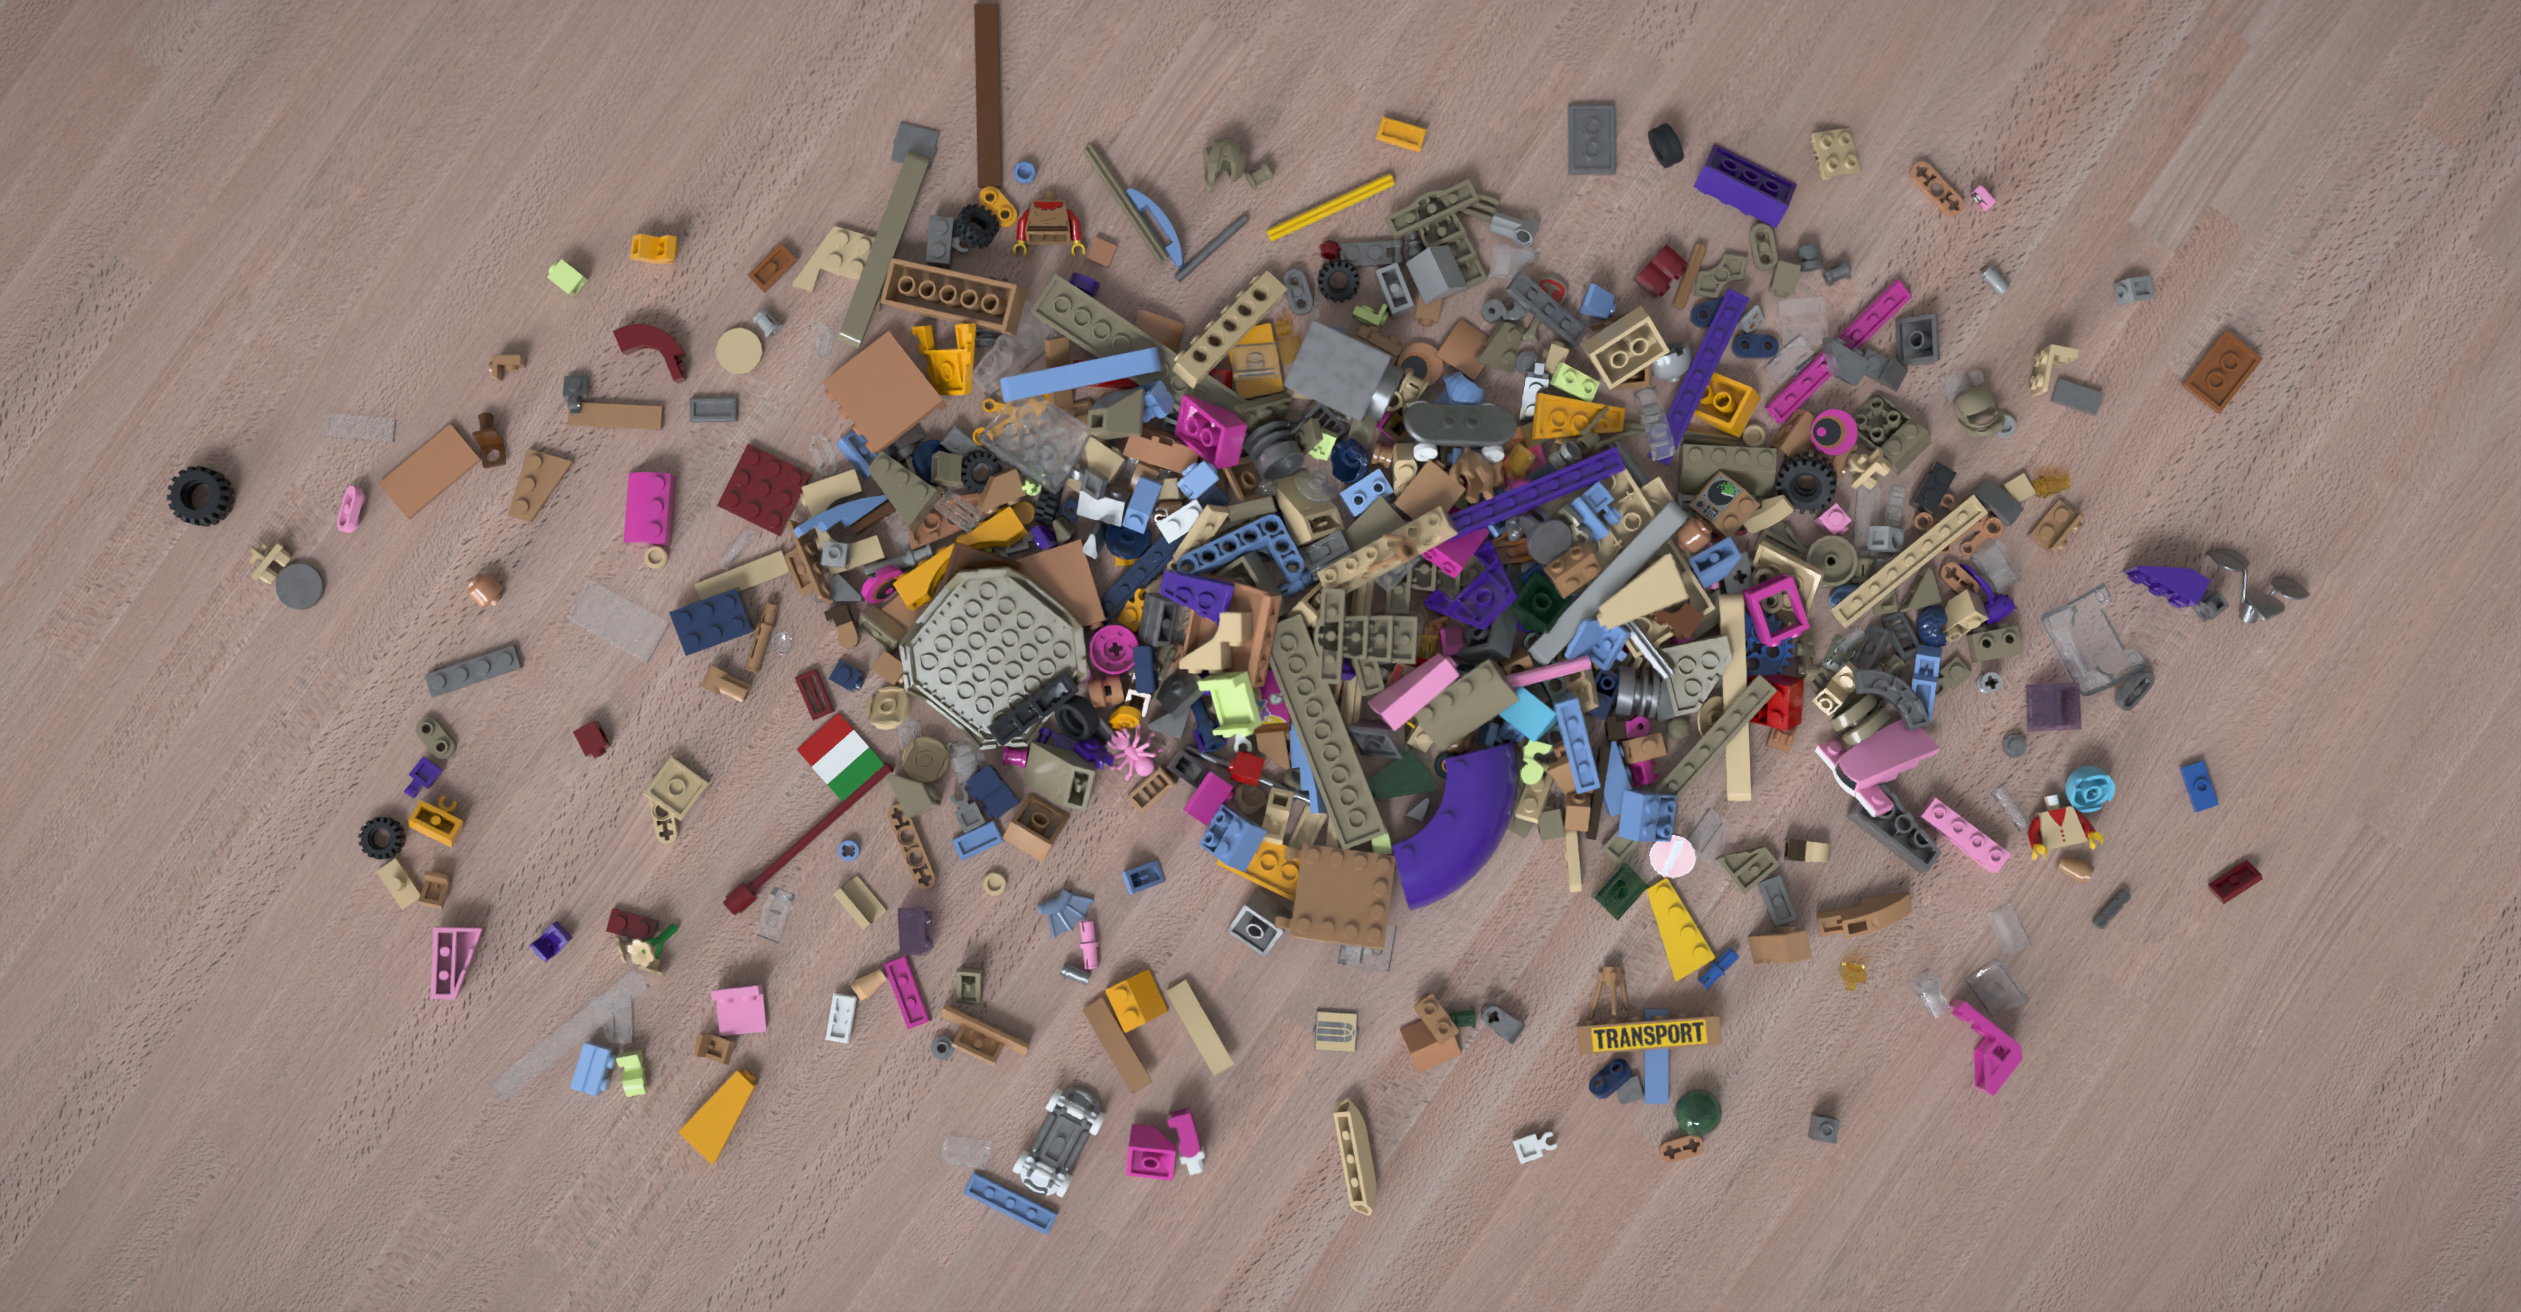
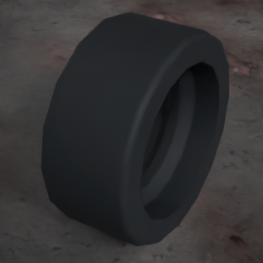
M1080 695L1072 696L1055 710V719L1062 732L1075 741L1086 740L1100 726V718L1096 709L1086 698ZM1072 711L1080 718L1083 725L1075 719Z

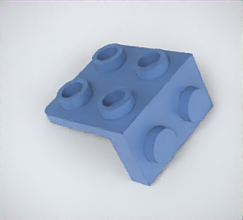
M1597 617L1587 618L1579 624L1577 634L1568 643L1565 657L1575 659L1587 655L1604 671L1610 670L1631 632L1622 624L1607 630L1605 625L1600 626Z

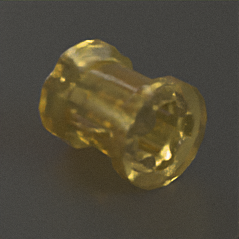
M1419 634L1421 645L1420 653H1417V657L1432 658L1437 655V640L1440 639V636Z

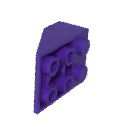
M2138 565L2123 571V573L2128 575L2127 578L2131 582L2138 585L2142 583L2148 587V591L2158 597L2164 596L2169 599L2168 603L2178 609L2198 605L2211 582L2210 579L2190 568Z

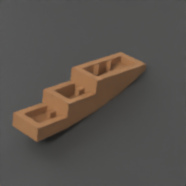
M1103 997L1082 1009L1131 1093L1133 1094L1153 1082Z

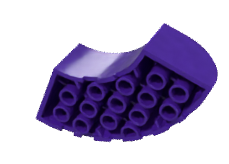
M1514 741L1445 758L1446 789L1438 811L1421 830L1412 836L1394 842L1392 845L1410 911L1429 906L1463 887L1476 876L1497 850L1509 826L1517 797L1518 762Z

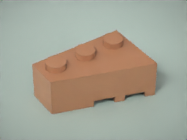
M1146 423L1143 424L1141 436L1129 437L1123 452L1124 456L1153 464L1159 468L1172 470L1175 474L1184 477L1182 472L1195 461L1198 463L1200 459L1197 453L1174 434Z

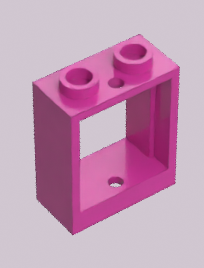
M1782 573L1742 591L1760 643L1769 647L1777 646L1782 643L1783 639L1800 636L1804 630L1810 628L1793 576ZM1786 589L1797 622L1769 633L1759 601Z

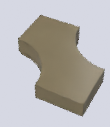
M1724 253L1717 267L1709 271H1699L1696 277L1693 296L1716 299L1725 284L1736 280L1743 281L1747 256Z

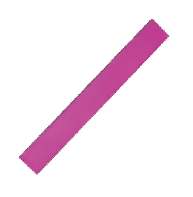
M1895 279L1836 337L1845 341V347L1850 350L1852 347L1859 349L1912 295L1899 279ZM1824 349L1764 406L1777 424L1781 425L1832 375L1828 373Z

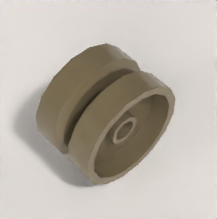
M1828 535L1813 541L1805 548L1806 551L1801 560L1825 572L1820 588L1831 589L1846 583L1854 576L1857 569L1858 556L1848 540L1839 536ZM1827 558L1832 560V565L1827 564Z
M1864 693L1857 697L1829 720L1835 731H1842L1851 726L1842 736V740L1849 748L1873 735L1891 717L1884 707L1876 708L1869 712L1877 703V698L1872 693Z

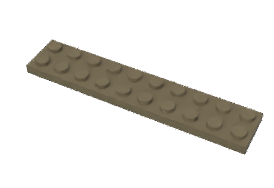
M1056 273L1029 312L1099 359L1158 347L1162 370L1127 378L1140 386L1159 380L1162 381L1167 388V392L1169 391L1174 398V404L1171 407L1177 411L1180 410L1183 394H1189L1230 412H1233L1235 405L1249 402L1210 375H1207L1192 389L1173 371L1176 364L1174 359L1178 355L1177 353Z
M1302 614L1278 622L1276 624L1269 663L1342 849L1346 850L1387 834L1330 685L1328 683H1317L1318 655Z

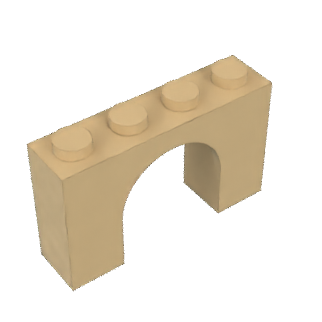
M853 469L803 486V493L800 494L804 507L808 506L811 514L807 516L809 520L833 508L839 502L859 496L865 492L858 471ZM817 526L814 527L818 535L815 538V542L819 551L823 550L824 541L840 543L831 536L829 530L821 533ZM875 535L849 544L851 546L849 569L825 566L824 568L826 573L830 572L832 576H835L837 573L842 575L862 568L865 565L887 559L880 537Z

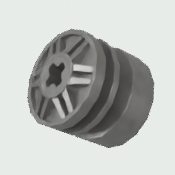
M1275 421L1261 426L1244 441L1243 447L1249 454L1252 462H1255V468L1264 482L1287 477L1296 471L1305 459L1296 441H1293L1294 436L1289 431L1290 429L1283 421Z
M1618 666L1616 674L1620 675L1619 687L1612 702L1613 714L1629 716L1632 707L1636 706L1638 717L1643 716L1646 707L1647 718H1654L1661 697L1660 674L1655 669H1652L1648 679V670L1643 668L1639 678H1636L1634 667Z

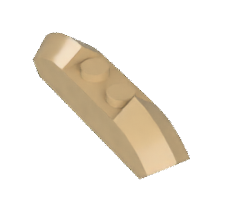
M1347 1097L1336 1105L1333 1115L1350 1206L1355 1211L1370 1216L1375 1205L1377 1187L1369 1139L1361 1113L1352 1100Z

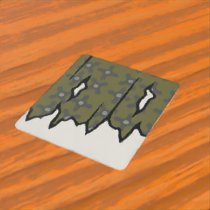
M1835 635L1821 665L1834 672L1839 671L1848 661L1852 662L1860 645Z

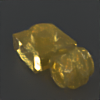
M1279 320L1277 324H1274L1278 338L1283 337L1284 341L1275 343L1282 366L1294 363L1301 346L1298 336L1288 339V335L1292 334L1288 320L1284 322Z

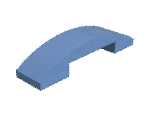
M1132 188L1127 189L1128 196L1139 212L1142 213L1148 209L1171 242L1166 247V252L1177 269L1181 270L1183 268L1181 247L1169 219L1147 196Z

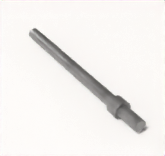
M1187 744L1185 752L1228 770L1229 760L1211 752L1200 754L1197 746ZM1260 775L1258 783L1269 788L1275 787L1294 792V801L1297 799L1310 805L1309 794L1300 790H1292L1284 783L1265 775Z

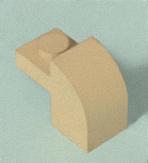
M1271 787L1262 825L1267 830V833L1262 841L1282 845L1294 792Z

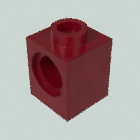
M592 721L573 731L586 757L593 756L594 759L606 754V749L611 746L599 721Z

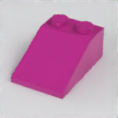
M1183 394L1174 435L1206 462L1211 463L1215 469L1238 465L1247 423L1233 412L1189 394Z

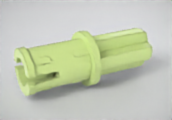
M1029 477L1024 481L1022 490L1028 495H1036L1041 492L1043 486L1041 483L1043 482L1039 478Z

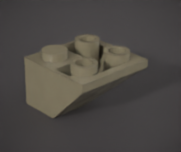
M1145 389L1104 393L1088 411L1087 433L1103 440L1141 436Z

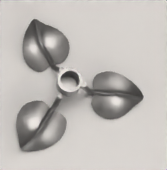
M2222 548L2213 549L2206 553L2222 568L2233 572H2243L2242 598L2240 600L2243 605L2238 616L2247 623H2256L2259 616L2265 622L2271 617L2284 612V603L2273 596L2276 593H2280L2283 597L2291 600H2301L2310 596V592L2301 584L2281 576L2274 577L2271 580V585L2274 589L2268 595L2255 590L2247 591L2248 569L2246 567L2250 565V562L2245 556L2234 550Z

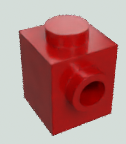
M1250 751L1237 752L1236 759L1231 757L1227 770L1232 772L1230 780L1257 787L1265 759L1256 757V754Z

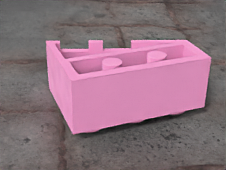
M436 926L433 928L431 999H456L458 997L484 927Z

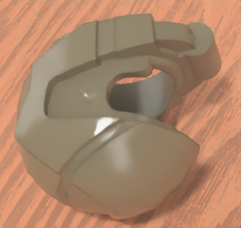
M1216 139L1213 146L1203 148L1205 189L1208 192L1214 190L1215 181L1220 171H1226L1233 182H1236L1245 173L1248 163L1247 155L1242 147L1233 139Z
M1978 385L1965 389L1953 403V410L1958 424L1966 434L1975 438L1987 435L1992 437L2004 429L2003 425L2006 420L2002 409L1993 402L1995 395L1985 386ZM1994 416L1992 420L1985 424L1975 423L1982 418Z

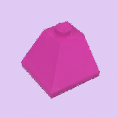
M1131 1124L1126 1176L1173 1181L1176 1147L1155 1126Z

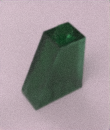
M1413 749L1405 754L1403 760L1396 759L1367 779L1373 797L1376 796L1378 800L1431 792L1439 789Z

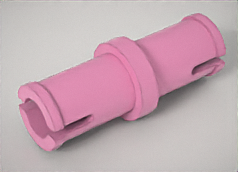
M1094 920L1079 922L1082 938L1080 948H1083L1084 969L1099 968L1097 956L1099 944L1095 938Z

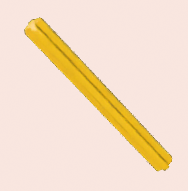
M1386 174L1267 229V235L1271 241H1275L1394 186V179L1391 174Z

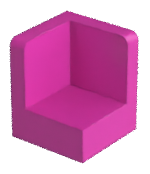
M1462 627L1439 629L1442 656H1456L1460 647H1465Z

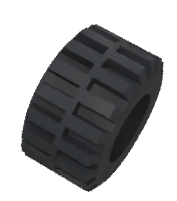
M191 466L187 467V471H179V477L174 476L171 479L174 484L173 486H168L171 494H167V500H170L172 503L168 505L171 510H175L173 514L181 518V521L197 526L209 527L210 524H219V519L225 520L227 518L226 512L231 513L233 508L229 506L230 503L235 502V498L231 497V494H234V489L229 487L231 482L225 479V475L203 466H197V468ZM206 483L210 489V500L205 507L197 510L192 503V493L197 486Z

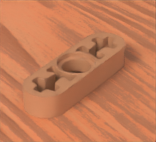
M1920 161L1911 167L1909 171L1911 181L1945 216L1953 218L1963 211V199L1927 162ZM1917 169H1925L1924 176L1927 179H1929L1932 176L1934 179H1932L1925 186L1923 183H1925L1927 180L1924 178V176H1916L1918 172ZM1934 183L1940 184L1943 188V192L1939 196L1931 192V185ZM1948 193L1950 196L1941 202L1940 200ZM1947 200L1950 203H1953L1955 201L1958 204L1955 207L1957 211L1955 209H1953L1952 211L1948 209L1950 204L1947 202Z

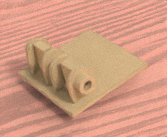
M1850 128L1812 133L1810 144H1812L1815 153L1813 156L1818 157L1815 163L1820 164L1818 170L1822 181L1832 179L1831 177L1861 172Z

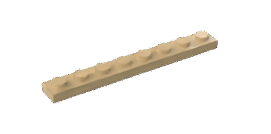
M1971 495L1832 607L1830 611L1844 628L1848 627L1988 512L1975 495Z

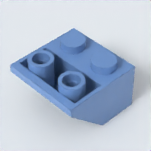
M1624 790L1618 836L1637 842H1671L1678 795L1644 790Z
M1221 804L1199 845L1225 865L1245 872L1264 839L1267 830L1246 816Z

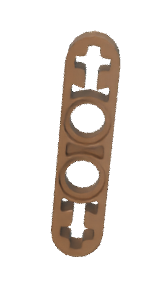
M895 804L888 810V819L910 873L918 888L922 890L931 889L936 883V874L913 818L907 819L904 814L902 816L904 823L909 820L910 825L903 826L898 830L896 825H901L898 818H893V814L896 813V808L900 811L903 809L900 804ZM905 829H910L914 833V839L910 843L904 842L901 838V834ZM919 851L922 853L923 861L920 864L916 865L911 862L910 855L912 852ZM927 864L928 869H923L924 873L932 878L929 880L928 886L925 883L919 882L922 874L920 871L915 873L914 868H920Z

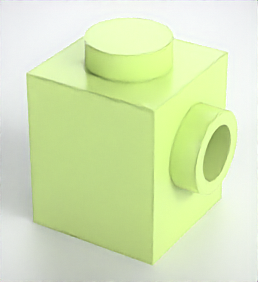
M562 259L559 263L555 262L550 267V274L547 276V278L573 298L588 281V279Z

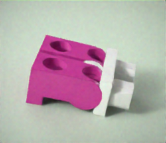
M1191 1107L1168 1113L1169 1127H1176L1180 1138L1181 1164L1187 1163L1190 1175L1203 1172L1204 1165L1202 1159L1205 1158V1150L1203 1145L1200 1146V1138Z

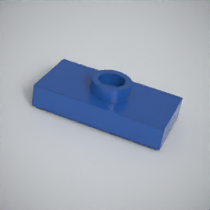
M2204 761L2180 767L2194 812L2219 805Z

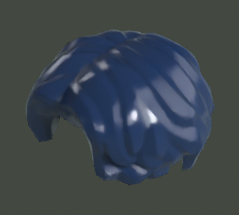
M1351 438L1346 442L1343 440L1338 441L1333 446L1330 458L1333 467L1332 475L1344 483H1354L1363 479L1369 470V454L1362 444Z
M1942 606L1925 607L1916 618L1919 635L1926 646L1939 648L1946 646V634L1941 633V627L1948 622L1945 608Z

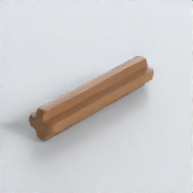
M1697 243L1694 245L1686 271L1683 274L1672 306L1676 309L1683 310L1686 307L1707 251V247Z

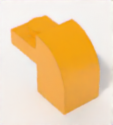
M645 234L635 235L632 237L630 259L649 263L674 264V257L678 252L677 237L671 235L662 237Z

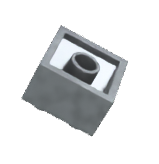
M1255 888L1226 932L1263 957H1266L1285 931L1284 929L1275 928L1276 916L1292 919L1293 913Z

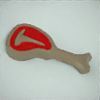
M1544 276L1538 279L1536 284L1559 305H1562L1568 293L1566 285L1554 277ZM1535 316L1529 328L1523 332L1522 341L1530 340L1534 344L1539 343L1537 331L1541 322Z

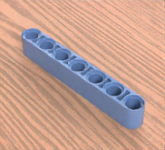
M1158 347L1006 377L999 379L1003 400L1008 402L1162 370Z

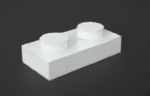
M1196 498L1156 524L1167 542L1171 543L1190 531L1204 509Z

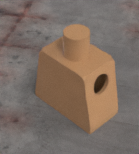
M1662 732L1619 742L1624 752V765L1668 754Z

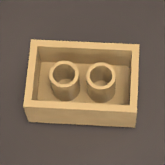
M1641 306L1581 344L1610 390L1670 352L1651 318Z

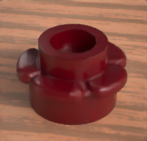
M1327 240L1319 246V249H1321L1320 256L1327 260H1336L1339 257L1340 251H1342L1338 243L1332 240Z

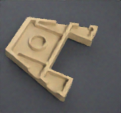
M833 226L794 280L793 286L814 293L821 270L859 281L875 238ZM880 296L874 311L879 313L881 311Z

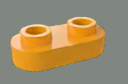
M989 186L982 189L979 194V202L981 205L986 206L984 210L988 211L990 209L992 211L991 215L995 214L997 216L995 221H999L1000 227H1013L1017 222L1018 215L1011 203L995 187ZM992 194L994 195V200L989 202L986 200V197ZM1009 212L1010 216L1007 219H1003L1001 214Z
M1121 706L1110 715L1108 726L1114 733L1118 730L1124 734L1123 728L1130 732L1139 724L1142 713L1136 708Z

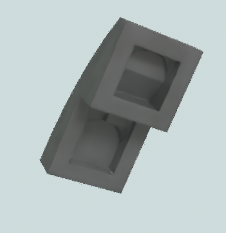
M1987 479L1982 480L1971 494L1975 495L1986 511L1992 510L2006 527L2012 525L2024 510L2014 498Z

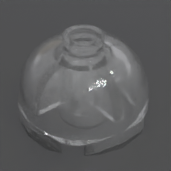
M965 740L946 743L952 772L957 775L955 781L958 788L969 786L966 781L981 771L982 765L986 764L983 750L978 751L973 743Z

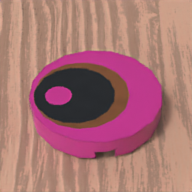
M1838 409L1826 410L1816 416L1810 429L1811 442L1815 448L1829 456L1842 455L1850 450L1855 444L1858 435L1857 425L1852 416Z
M887 565L880 568L876 572L877 576L866 580L861 594L868 603H879L896 591L893 583L903 574V571L898 566Z

